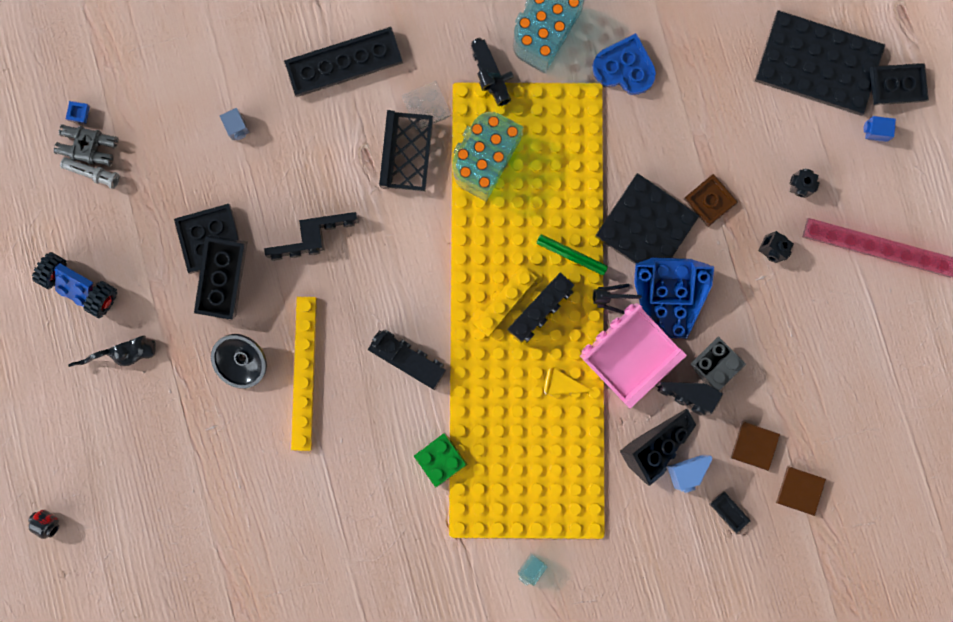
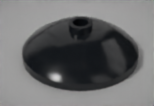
M229 334L220 338L212 348L211 363L218 377L228 385L236 388H250L258 384L264 377L267 369L266 357L261 347L251 338L241 334Z

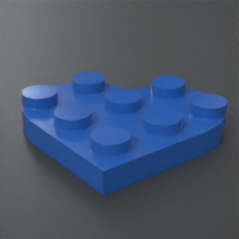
M636 33L603 49L596 55L592 64L594 77L604 87L620 85L630 95L646 92L655 81L656 71Z

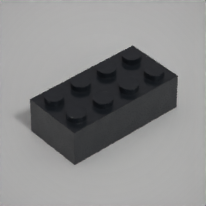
M212 235L205 237L194 307L195 314L230 320L236 317L248 242Z

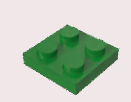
M446 433L440 435L414 455V458L435 488L468 465Z

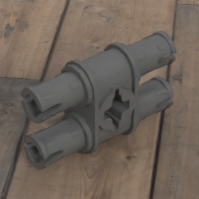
M64 124L60 125L59 128L63 130H59V136L73 138L74 143L70 146L56 142L54 146L58 148H54V154L68 156L73 161L80 160L91 165L94 163L107 166L112 165V162H109L110 160L113 161L112 154L97 151L100 145L116 148L117 144L114 143H118L117 136L102 134L100 130L85 129L83 126L75 128Z

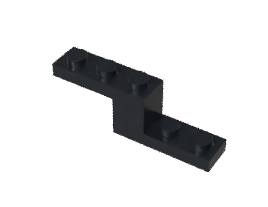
M351 212L299 220L302 243L264 248L265 256L271 258L272 261L281 260L282 256L290 255V258L301 257L302 253H309V255L320 254V251L325 250L322 228L333 230L339 225H343V227L355 226V223H359L358 214Z

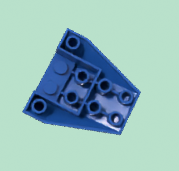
M650 258L635 264L634 284L637 295L642 296L639 299V303L642 309L669 338H688L711 290L714 266L693 259Z

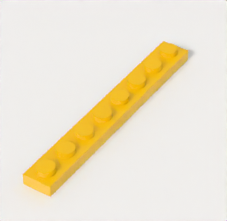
M297 297L291 450L312 451L316 297Z

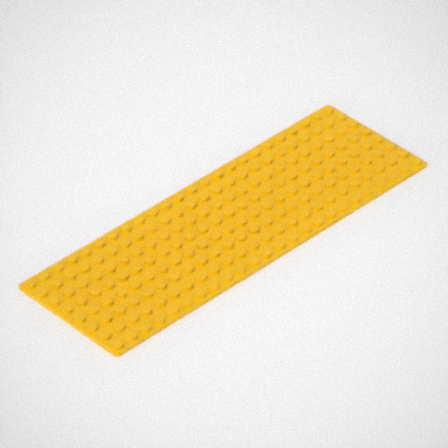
M454 83L452 101L450 440L468 465L450 477L449 536L451 538L602 539L604 537V381L580 355L582 354L581 351L588 344L592 345L596 341L597 335L604 331L603 308H597V304H593V291L598 289V287H603V275L536 243L539 235L542 234L603 263V242L595 237L603 224L602 85L600 83H505L511 97V102L499 107L489 91H482L479 83ZM491 116L498 117L499 125L497 127L489 126L488 119ZM476 123L481 124L483 127V131L479 135H475L471 131L472 126ZM515 126L518 129L516 137H509L507 135L508 127ZM493 134H499L502 137V141L500 144L494 145L491 143L490 137ZM477 141H482L485 144L483 152L479 153L474 150V144ZM460 149H466L469 152V157L466 160L458 158L457 153ZM496 151L504 154V160L500 163L493 160V154ZM479 159L487 161L488 166L485 170L477 168L476 163ZM464 166L471 169V175L468 178H463L460 175V169ZM485 176L490 179V185L487 188L480 187L479 179ZM524 266L538 278L488 337L474 323L518 270ZM561 272L574 284L572 288L573 294L567 300L563 298L558 303L561 307L554 314L550 312L545 317L548 321L541 328L537 326L532 331L535 335L528 342H518L507 329ZM555 368L591 389L592 392L545 394L544 387L548 370Z

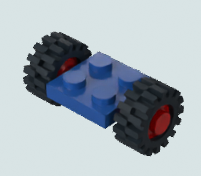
M53 252L45 254V257L41 258V262L37 263L38 266L34 268L35 272L32 274V280L46 289H51L55 286V291L59 295L71 299L78 306H83L84 311L96 318H102L107 313V310H110V306L114 304L113 301L116 300L118 293L116 288L104 281L98 282L96 287H93L92 281L66 267L67 261Z

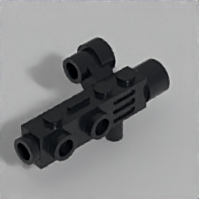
M477 38L471 42V50L474 60L478 63L479 72L477 75L480 80L481 89L492 94L497 106L507 105L511 102V97L504 82L513 79L514 76L511 71L503 75L500 74L485 39Z

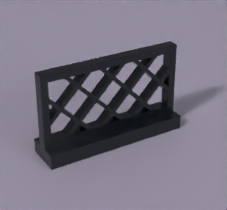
M387 110L379 181L381 188L426 192L433 126L432 115L400 113ZM399 117L408 118L411 122L404 130L399 126ZM421 119L429 120L428 127L421 132L416 123ZM414 126L420 134L411 140L405 132ZM404 135L409 143L401 149L397 145V139ZM422 136L426 140V146L419 150L414 142ZM412 145L418 153L409 159L403 151ZM402 153L407 162L398 167L395 164V158ZM421 155L424 159V165L417 169L412 161ZM410 163L416 171L407 178L401 170ZM398 172L406 179L401 184H392L393 176ZM419 174L422 178V187L413 186L409 180Z

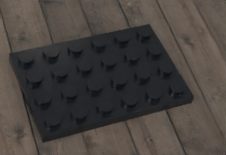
M777 10L754 81L862 116L872 89L870 67L879 66L885 44Z

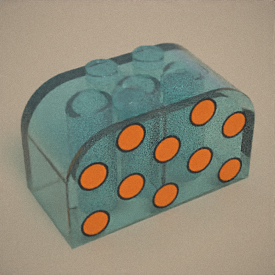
M527 0L525 11L523 13L520 12L515 20L513 49L516 56L521 61L545 74L580 16L585 0Z
M486 112L479 115L471 127L467 126L463 133V142L458 143L453 152L455 153L452 163L453 175L457 185L487 202L523 137L524 127L496 112Z

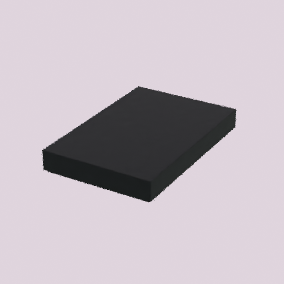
M925 63L870 67L873 105L929 101Z

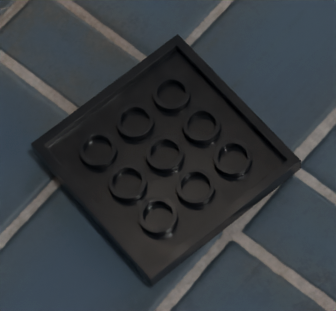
M636 173L595 237L634 264L650 258H672L699 218V215Z

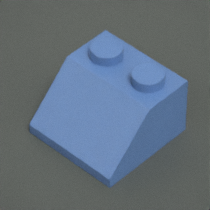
M703 454L667 466L674 489L681 492L684 491V493L695 490V486L700 485L712 461L711 455Z

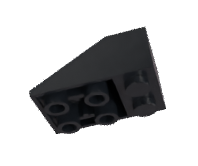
M659 382L655 385L659 393L675 397V402L682 406H691V411L700 416L712 414L724 394L705 383Z

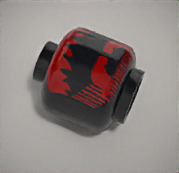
M47 510L34 512L28 519V529L41 539L53 537L59 529L58 518Z

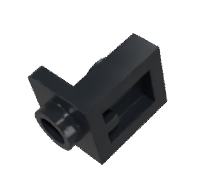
M385 330L382 332L378 331L372 339L374 342L372 346L391 360L395 358L404 345Z

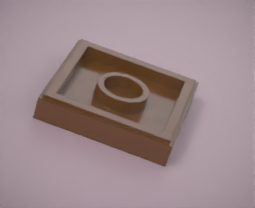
M714 174L684 198L707 227L738 203Z
M742 422L731 459L769 471L780 434Z
M787 466L776 503L815 516L826 479Z

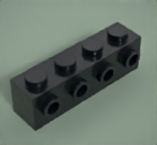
M560 272L513 322L507 331L518 342H528L535 335L532 331L537 326L541 328L548 321L545 317L550 312L554 314L561 307L558 303L563 298L567 300L573 294L572 288L574 284Z

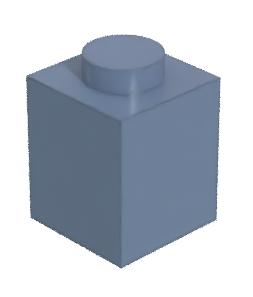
M237 108L220 115L228 136L232 140H241L246 137V134L250 133Z

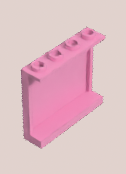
M637 303L629 305L624 310L625 314L621 318L617 317L610 323L611 327L606 332L602 331L599 333L596 341L592 345L588 344L581 351L582 354L580 355L630 409L687 356L642 309V306Z

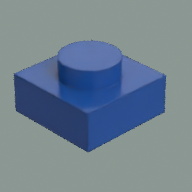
M69 101L66 120L87 124L90 105Z

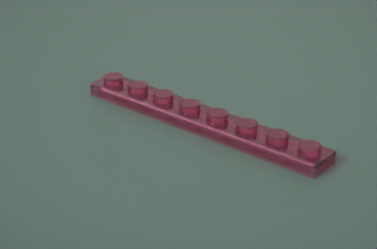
M808 218L806 220L803 238L945 277H953V257Z

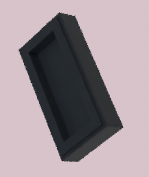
M725 491L709 503L735 534L751 521Z

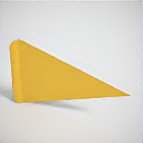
M551 368L548 370L544 387L545 394L592 392L591 389L557 369Z

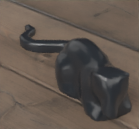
M140 336L109 349L93 353L86 359L68 364V367L84 365L105 355L109 356L117 365L130 366L140 359H149L154 356L156 349L155 340L147 342L146 336Z

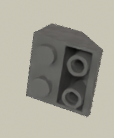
M719 336L690 363L699 377L718 391L746 365Z

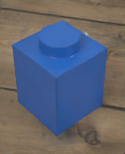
M872 116L864 124L865 139L890 141L895 135L896 119Z

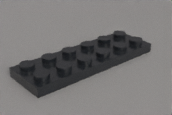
M392 27L284 60L296 97L403 64Z

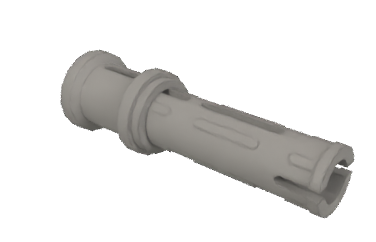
M67 157L61 160L60 167L62 169L91 178L94 183L108 185L111 189L116 188L118 185L119 174L116 172L105 171L102 167L94 168Z

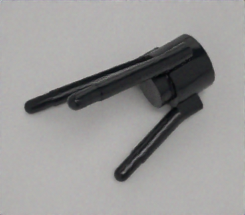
M630 284L598 287V289L593 291V304H597V308L625 314L624 310L606 305V303H610L611 298L641 299L642 296L611 294V292H608L610 290L630 287Z

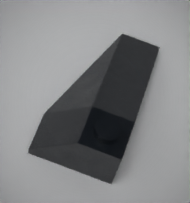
M685 409L631 441L620 450V453L628 467L650 486L664 475L667 470L666 466L671 459L676 457V451L681 444L686 442L696 423L689 410Z

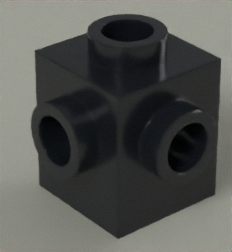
M800 169L790 179L789 185L791 187L789 192L794 193L798 197H809L818 190L820 182L817 180L819 175L814 174V171L810 169Z
M775 231L765 235L758 251L765 255L769 261L778 263L790 257L794 243L788 240L785 235Z

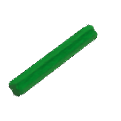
M542 234L537 239L536 243L600 275H604L608 269L607 265Z

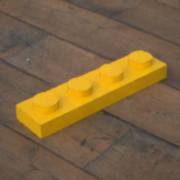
M522 266L474 325L489 337L538 277Z

